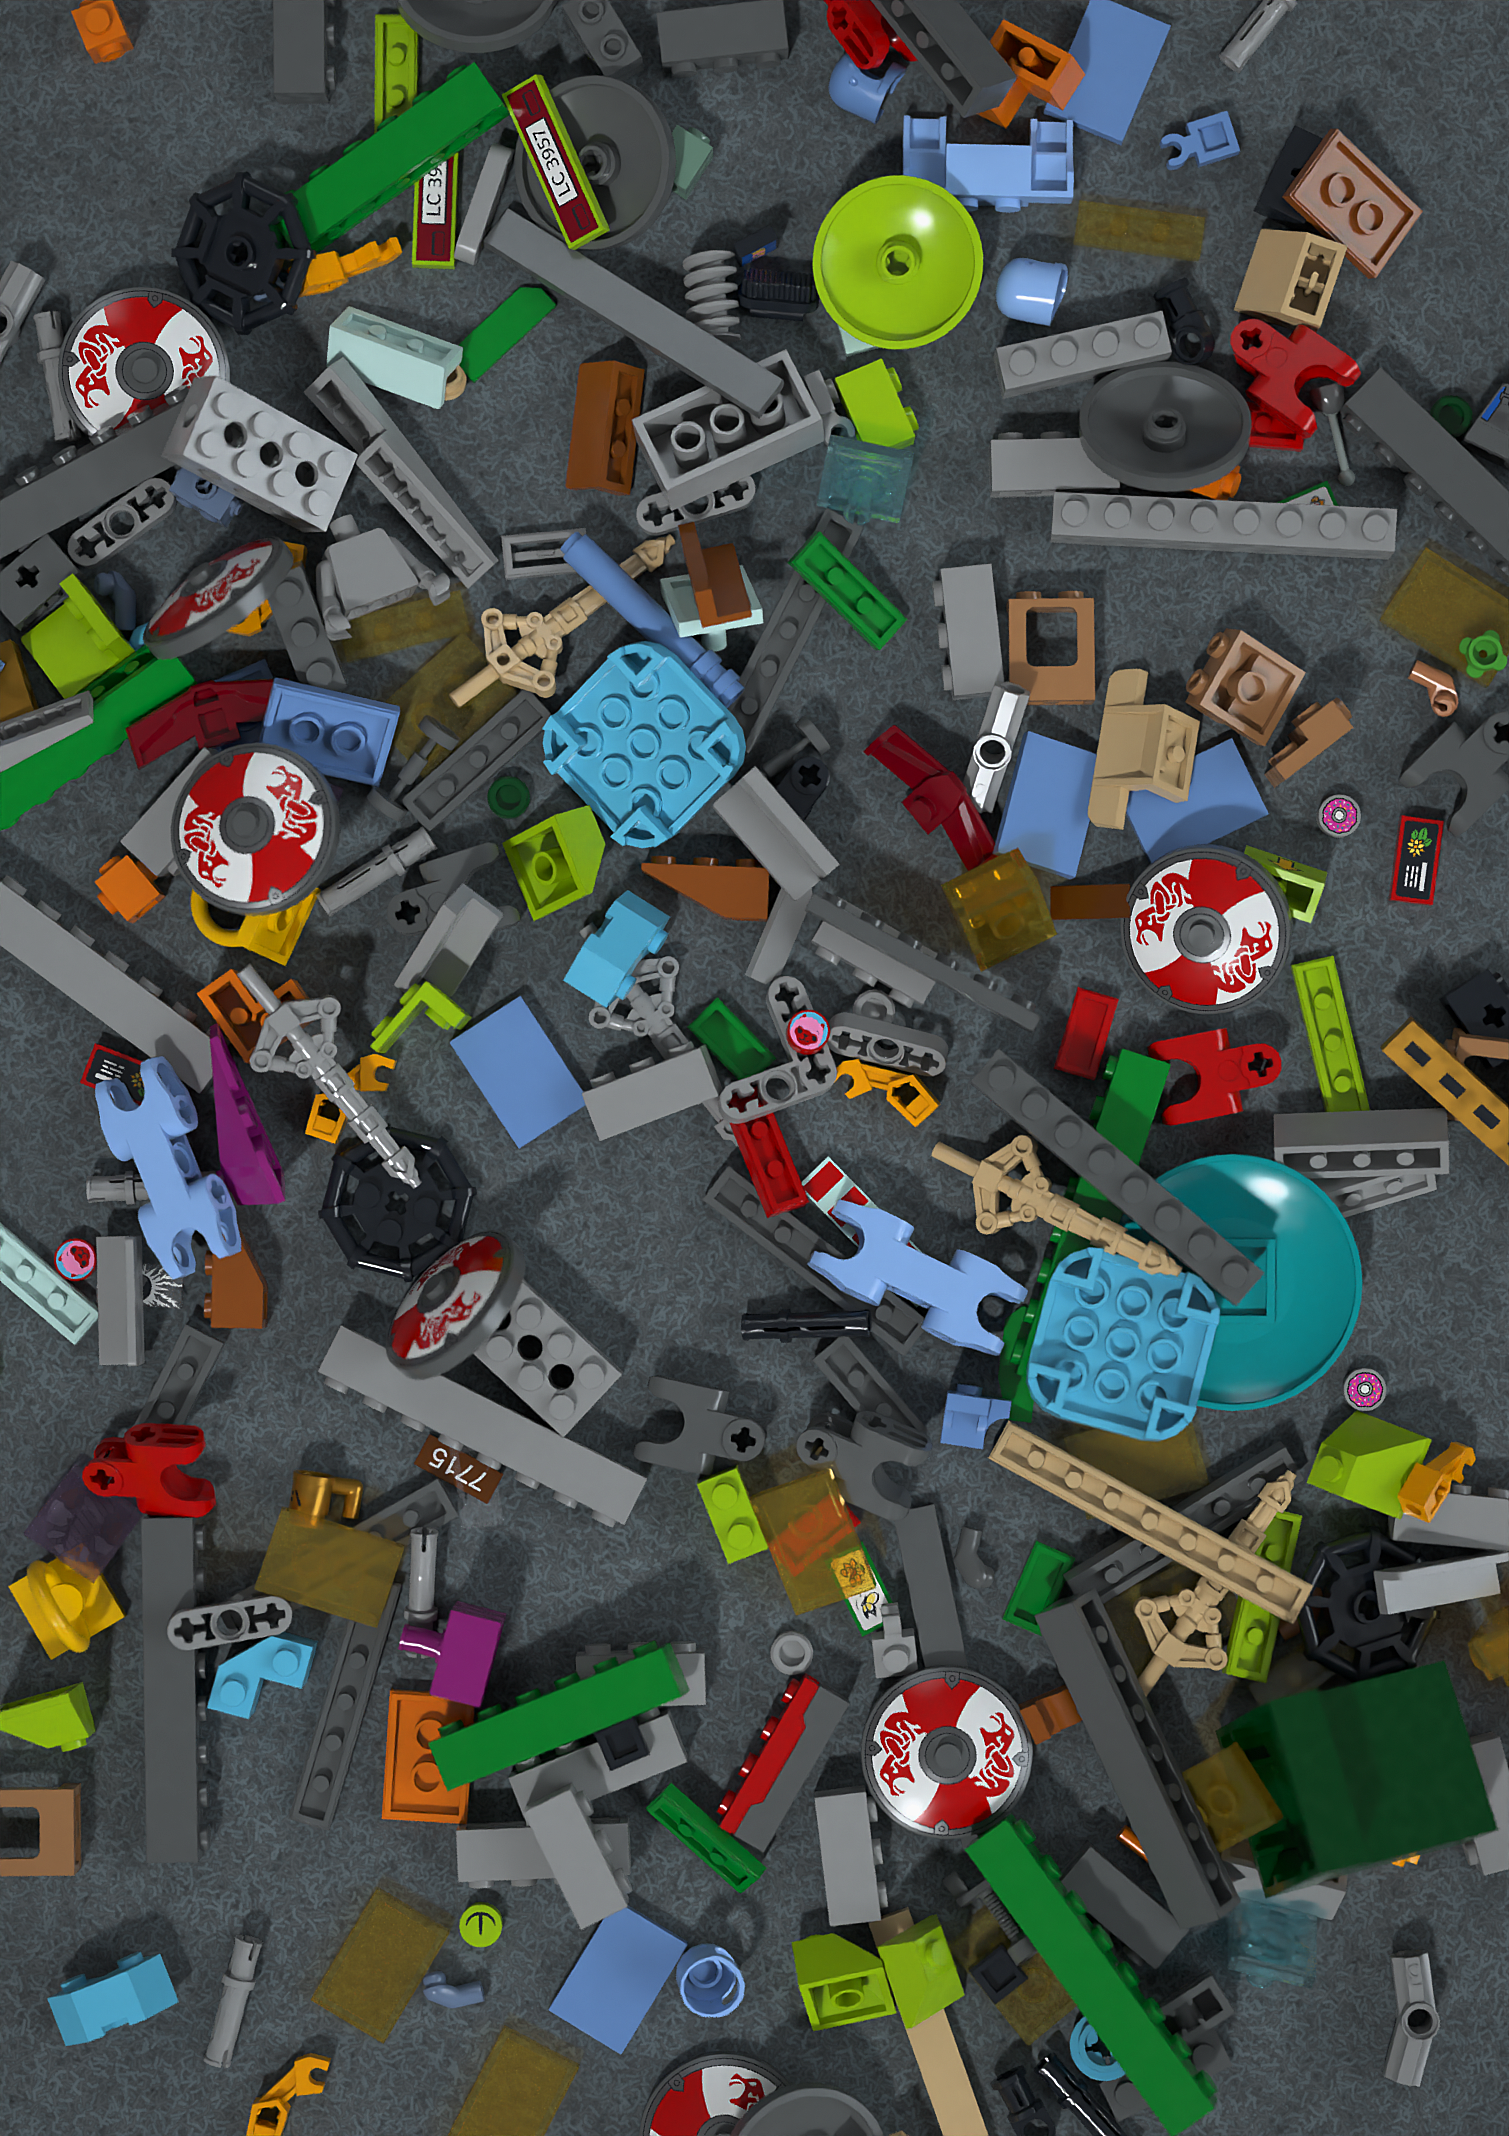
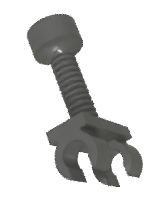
M953 1871L942 1879L960 1908L964 1909L978 1898L984 1899L983 1903H986V1907H988V1910H991L990 1913L993 1914V1917H996L995 1920L1003 1928V1932L1008 1935V1939H1011V1947L1007 1950V1953L1016 1966H1019L1038 1953L986 1879L972 1890H969L957 1871Z

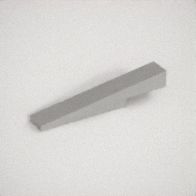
M343 356L331 364L304 393L358 452L359 456L355 461L357 466L467 588L471 587L499 560Z
M89 690L1 722L0 772L92 724L93 697Z

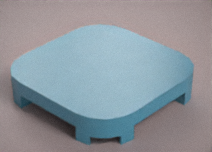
M641 641L620 647L608 655V659L555 714L550 715L542 728L545 730L543 748L546 757L543 763L551 775L558 773L587 805H590L591 809L614 832L610 836L622 846L630 845L638 848L657 847L679 833L735 776L743 764L746 743L743 729L734 715L672 651L662 644Z
M1087 1247L1086 1249L1071 1253L1057 1265L1046 1290L1027 1362L1026 1383L1031 1398L1043 1411L1057 1418L1141 1441L1153 1442L1174 1437L1190 1424L1197 1410L1196 1405L1216 1327L1219 1325L1220 1308L1217 1306L1213 1292L1202 1281V1278L1190 1272H1180L1178 1277L1162 1273L1151 1275L1139 1269L1138 1262L1117 1254L1113 1256L1105 1252L1104 1248Z

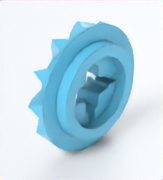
M1083 2017L1076 2024L1070 2038V2052L1075 2065L1086 2076L1099 2081H1111L1125 2075L1126 2073L1112 2054L1109 2058L1110 2065H1107L1101 2052H1093V2050L1086 2052V2047H1090L1098 2042V2034L1088 2020Z

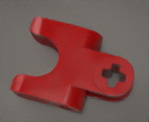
M823 0L828 5L827 23L829 29L858 68L862 70L878 68L883 63L889 46L895 48L903 59L910 62L918 61L871 0Z
M1247 319L1240 322L1231 333L1230 343L1237 365L1255 378L1245 391L1246 395L1262 410L1303 438H1310L1318 427L1314 413L1298 399L1302 386L1313 378L1322 377L1329 378L1339 385L1347 387L1354 384L1361 375L1355 360L1302 324H1299L1288 338L1258 319ZM1259 342L1261 343V347H1260V348L1254 347V346L1258 345ZM1248 344L1252 345L1248 350L1246 349Z
M1227 1028L1157 1041L1147 1046L1150 1058L1159 1061L1178 1059L1187 1062L1197 1074L1198 1085L1195 1093L1187 1101L1170 1105L1161 1113L1162 1124L1168 1126L1243 1112L1240 1090L1272 1083L1279 1076L1282 1069V1060L1279 1053L1272 1046L1267 1044H1251L1231 1048ZM1254 1053H1258L1260 1059H1267L1269 1062V1067L1262 1070V1077L1258 1076L1257 1071H1249L1248 1063L1254 1061Z
M159 1423L135 1425L125 1432L124 1438L109 1437L101 1440L94 1451V1459L89 1461L82 1471L83 1482L91 1492L104 1497H136L137 1507L143 1514L197 1518L206 1515L216 1505L214 1487L209 1480L191 1477L180 1471L176 1466L178 1464L187 1465L194 1462L206 1446L204 1432L195 1425Z

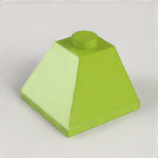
M590 805L556 814L502 843L533 921L539 920L593 892L605 842Z
M1357 1410L1321 1443L1306 1483L1401 1520L1403 1511L1397 1495L1415 1464H1423L1432 1439Z
M83 1682L0 1705L1 1731L45 1748L60 1745L62 1752L77 1749L87 1745L86 1738L96 1732Z
M937 1914L928 1916L877 1947L906 2029L915 2027L965 1995Z
M834 1933L811 1935L803 1940L791 1942L798 1986L813 2032L896 2014L894 2000L881 1959Z

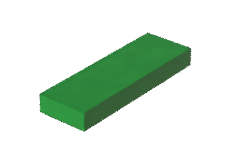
M815 531L787 562L875 650H881L907 621V618L820 531Z
M672 1783L668 1784L645 1808L737 1892L742 1893L767 1869Z

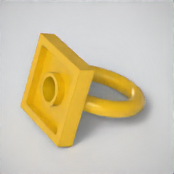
M316 888L298 904L278 913L263 916H246L239 930H227L217 925L209 913L208 902L193 889L191 891V912L197 927L210 941L226 947L242 946L286 966L317 900L316 894L321 889Z
M85 1542L66 1552L69 1553L68 1559L61 1555L49 1563L39 1560L32 1562L28 1567L27 1576L8 1586L51 1660L69 1649L77 1653L86 1651L90 1645V1637L127 1616L96 1561L88 1563L91 1553L86 1558V1562H80V1554L83 1547L88 1548L87 1545H84ZM79 1547L80 1551L75 1552L76 1548ZM70 1554L74 1556V1562L70 1560ZM76 1556L79 1557L78 1562H75Z

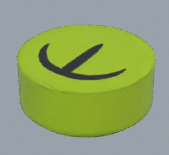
M476 1902L468 1906L463 1912L459 1923L463 1939L474 1947H487L493 1944L499 1938L503 1927L501 1913L494 1905L487 1902Z

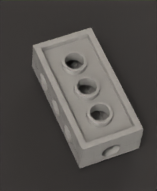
M208 376L193 379L161 456L301 532H326L358 454L217 376Z
M523 1279L517 1297L509 1310L511 1314L510 1325L506 1329L496 1328L473 1354L564 1437L623 1374V1371ZM525 1335H534L541 1340L543 1350L539 1357L529 1358L522 1353L520 1342ZM565 1364L572 1369L574 1381L570 1386L560 1387L553 1382L551 1371L555 1365Z

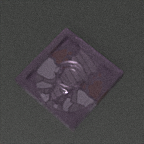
M74 1464L25 1530L24 1536L94 1584L144 1514L139 1511L138 1507L122 1496L104 1497L91 1492L83 1482V1469Z

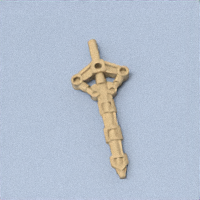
M670 534L666 537H659L656 540L644 541L632 550L634 555L619 566L635 580L646 570L652 572L663 564L665 555L670 552L671 546L676 542ZM589 585L574 597L566 599L545 617H542L538 612H532L528 616H517V614H502L496 608L485 610L481 621L484 628L488 665L449 694L450 698L460 708L497 679L503 684L536 693L543 698L552 696L556 691L554 678L558 665L556 659L557 655L563 650L561 638L588 620L587 617L607 601ZM519 628L522 638L518 640L516 645L510 648L507 645L504 630H517ZM534 654L543 659L540 670L522 661Z
M1017 1136L1010 1144L981 1162L940 1141L935 1145L932 1157L974 1177L972 1183L977 1215L976 1228L980 1233L994 1234L1001 1228L1013 1226L1015 1222H1032L1039 1216L1044 1221L1066 1232L1069 1230L1091 1240L1090 1244L1098 1248H1104L1105 1252L1113 1256L1119 1253L1138 1262V1268L1151 1275L1162 1273L1164 1275L1172 1274L1176 1277L1179 1276L1182 1267L1177 1265L1173 1258L1169 1257L1164 1247L1152 1241L1147 1245L1127 1234V1228L1105 1217L1100 1219L1080 1208L1079 1204L1057 1193H1052L1050 1191L1052 1182L1048 1177H1044L1040 1168L1041 1162L1036 1154L1038 1144L1032 1136ZM1023 1161L1026 1170L1030 1171V1173L1021 1181L1017 1178L1009 1177L1010 1171ZM1000 1192L1012 1198V1212L1010 1210L999 1212Z
M1287 1470L1276 1481L1266 1483L1258 1495L1261 1501L1246 1521L1241 1519L1228 1540L1255 1553L1267 1536L1264 1532L1278 1511L1283 1513L1291 1502V1490L1294 1487V1479L1297 1475ZM1201 1576L1193 1591L1188 1588H1182L1175 1595L1168 1597L1163 1595L1152 1599L1142 1596L1134 1602L1133 1611L1140 1621L1152 1652L1155 1654L1138 1678L1145 1696L1148 1695L1169 1664L1173 1667L1210 1668L1212 1670H1220L1226 1666L1227 1655L1222 1649V1636L1218 1628L1221 1613L1216 1606L1224 1598L1228 1589ZM1170 1607L1173 1608V1611L1179 1617L1175 1622L1177 1624L1171 1632L1167 1630L1158 1613L1169 1611ZM1195 1629L1201 1632H1208L1205 1634L1206 1647L1185 1643V1641Z

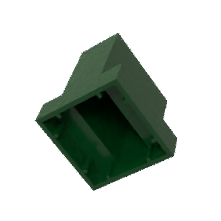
M1445 1660L1318 1692L1316 1688L1269 1700L1215 1731L1265 1898L1311 1887L1340 1876L1468 1843L1498 1830Z

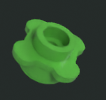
M1487 630L1482 636L1475 639L1466 637L1459 643V651L1465 655L1468 664L1466 673L1470 677L1479 678L1483 672L1492 669L1501 671L1505 668L1507 657L1503 655L1502 646L1499 642L1500 636L1497 632ZM1481 650L1486 651L1487 656L1485 658L1479 656Z

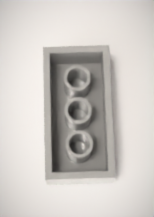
M786 349L757 362L763 368L783 379L784 387L760 419L707 386L632 419L636 441L671 511L825 441L822 418Z

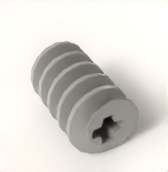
M710 250L693 254L683 261L684 270L690 272L684 278V285L692 289L685 295L686 303L693 306L686 311L687 320L725 344L741 340L740 334L728 331V327L740 323L739 317L727 315L728 310L739 306L737 300L726 298L727 293L738 289L737 284L725 281V277L737 273L736 267L724 264V260L736 256L735 253Z

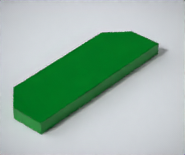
M520 287L458 345L463 347L462 361L459 366L463 369L466 376L475 383L557 305L541 288Z
M1021 1306L1005 1319L1003 1332L1004 1346L1001 1350L998 1379L1002 1398L1011 1399L1010 1415L1007 1419L1031 1423L1034 1400L1031 1398L1026 1377L1016 1374L1014 1372L1016 1364L1009 1362L1016 1339L1024 1340L1029 1327V1323L1023 1322L1026 1307Z

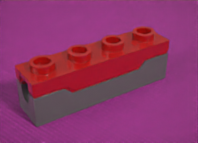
M807 1673L803 1674L800 1681L792 1678L781 1697V1701L786 1703V1706L779 1718L773 1715L770 1716L759 1738L765 1740L757 1755L751 1752L748 1754L738 1772V1775L743 1777L742 1782L736 1792L728 1789L716 1812L722 1815L719 1820L720 1828L733 1833L734 1836L763 1853L850 1704L848 1697L821 1681L818 1682L817 1679Z

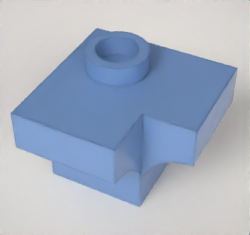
M957 1384L956 1391H947L940 1443L983 1449L987 1428L996 1420L1009 1418L1011 1399L982 1395L983 1387Z

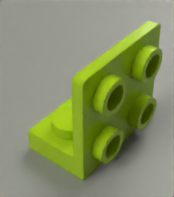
M73 573L59 583L69 596L63 601L64 604L21 637V642L64 699L75 696L135 652L90 590Z
M426 981L421 986L415 983L399 1001L404 1007L396 1017L393 1018L387 1015L373 1030L371 1035L376 1040L370 1047L376 1052L385 1054L427 1005L429 1008L424 1013L442 1029L447 1031L451 1026L462 1030L472 1017L434 984Z

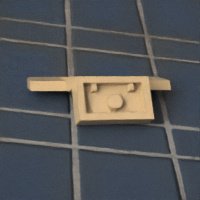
M1142 669L1118 670L1109 678L1087 812L1088 818L1097 827L1124 829L1129 791L1146 789L1174 803L1188 801L1200 721L1166 704L1143 705L1148 672Z

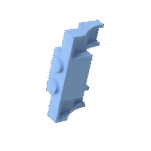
M904 116L903 175L925 179L937 184L952 194L968 212L978 210V206H995V210L998 212L1012 213L1020 211L1021 207H1028L1029 203L1071 204L1074 185L1073 120H1067L1066 122H1037V119H1031L1029 146L946 144V117H940V119L910 118V116Z

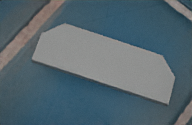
M781 887L745 976L767 984L781 975L806 916L805 908L813 895L812 888L800 899L793 901Z

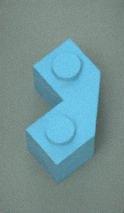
M629 890L618 897L606 912V919L595 935L591 933L563 980L606 1008L617 998L624 1000L637 980L632 976V973L638 962L649 952L656 955L669 934L663 929L670 916Z
M282 1632L278 1635L264 1637L255 1644L226 1659L218 1666L207 1708L249 1719L255 1713L264 1679L302 1689L308 1681L318 1641Z
M141 1951L118 1960L119 1968L105 1976L86 1979L85 1974H80L60 1984L62 1991L47 1999L65 2046L93 2041L105 2036L106 2032L128 2022L131 2026L179 2002L161 1955L156 1954L143 1957Z

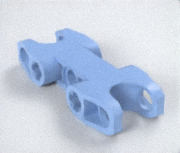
M163 1056L141 1062L140 1073L144 1083L145 1094L140 1106L133 1101L127 1087L118 1078L104 1080L96 1084L95 1097L100 1114L101 1128L112 1153L116 1158L125 1162L134 1158L151 1201L139 1208V1223L148 1246L155 1253L167 1274L174 1280L195 1272L196 1261L191 1247L192 1235L195 1230L204 1236L209 1248L219 1259L241 1252V1237L237 1225L236 1209L225 1183L215 1174L202 1177L186 1137V1133L196 1129L198 1125L197 1112L190 1094L178 1078L171 1064Z
M841 1199L836 1201L831 1213L854 1228L859 1239L858 1251L853 1258L844 1260L815 1251L810 1256L807 1263L808 1266L831 1281L839 1290L871 1305L879 1306L887 1289L928 1309L921 1328L926 1332L954 1346L968 1347L994 1356L1000 1354L1004 1342L999 1337L982 1328L977 1318L978 1304L984 1296L990 1295L1000 1297L1011 1303L1020 1304L1024 1302L1028 1293L1026 1288L1012 1280L995 1264L963 1250H956L948 1266L907 1246L914 1227L904 1220L881 1209L868 1208Z

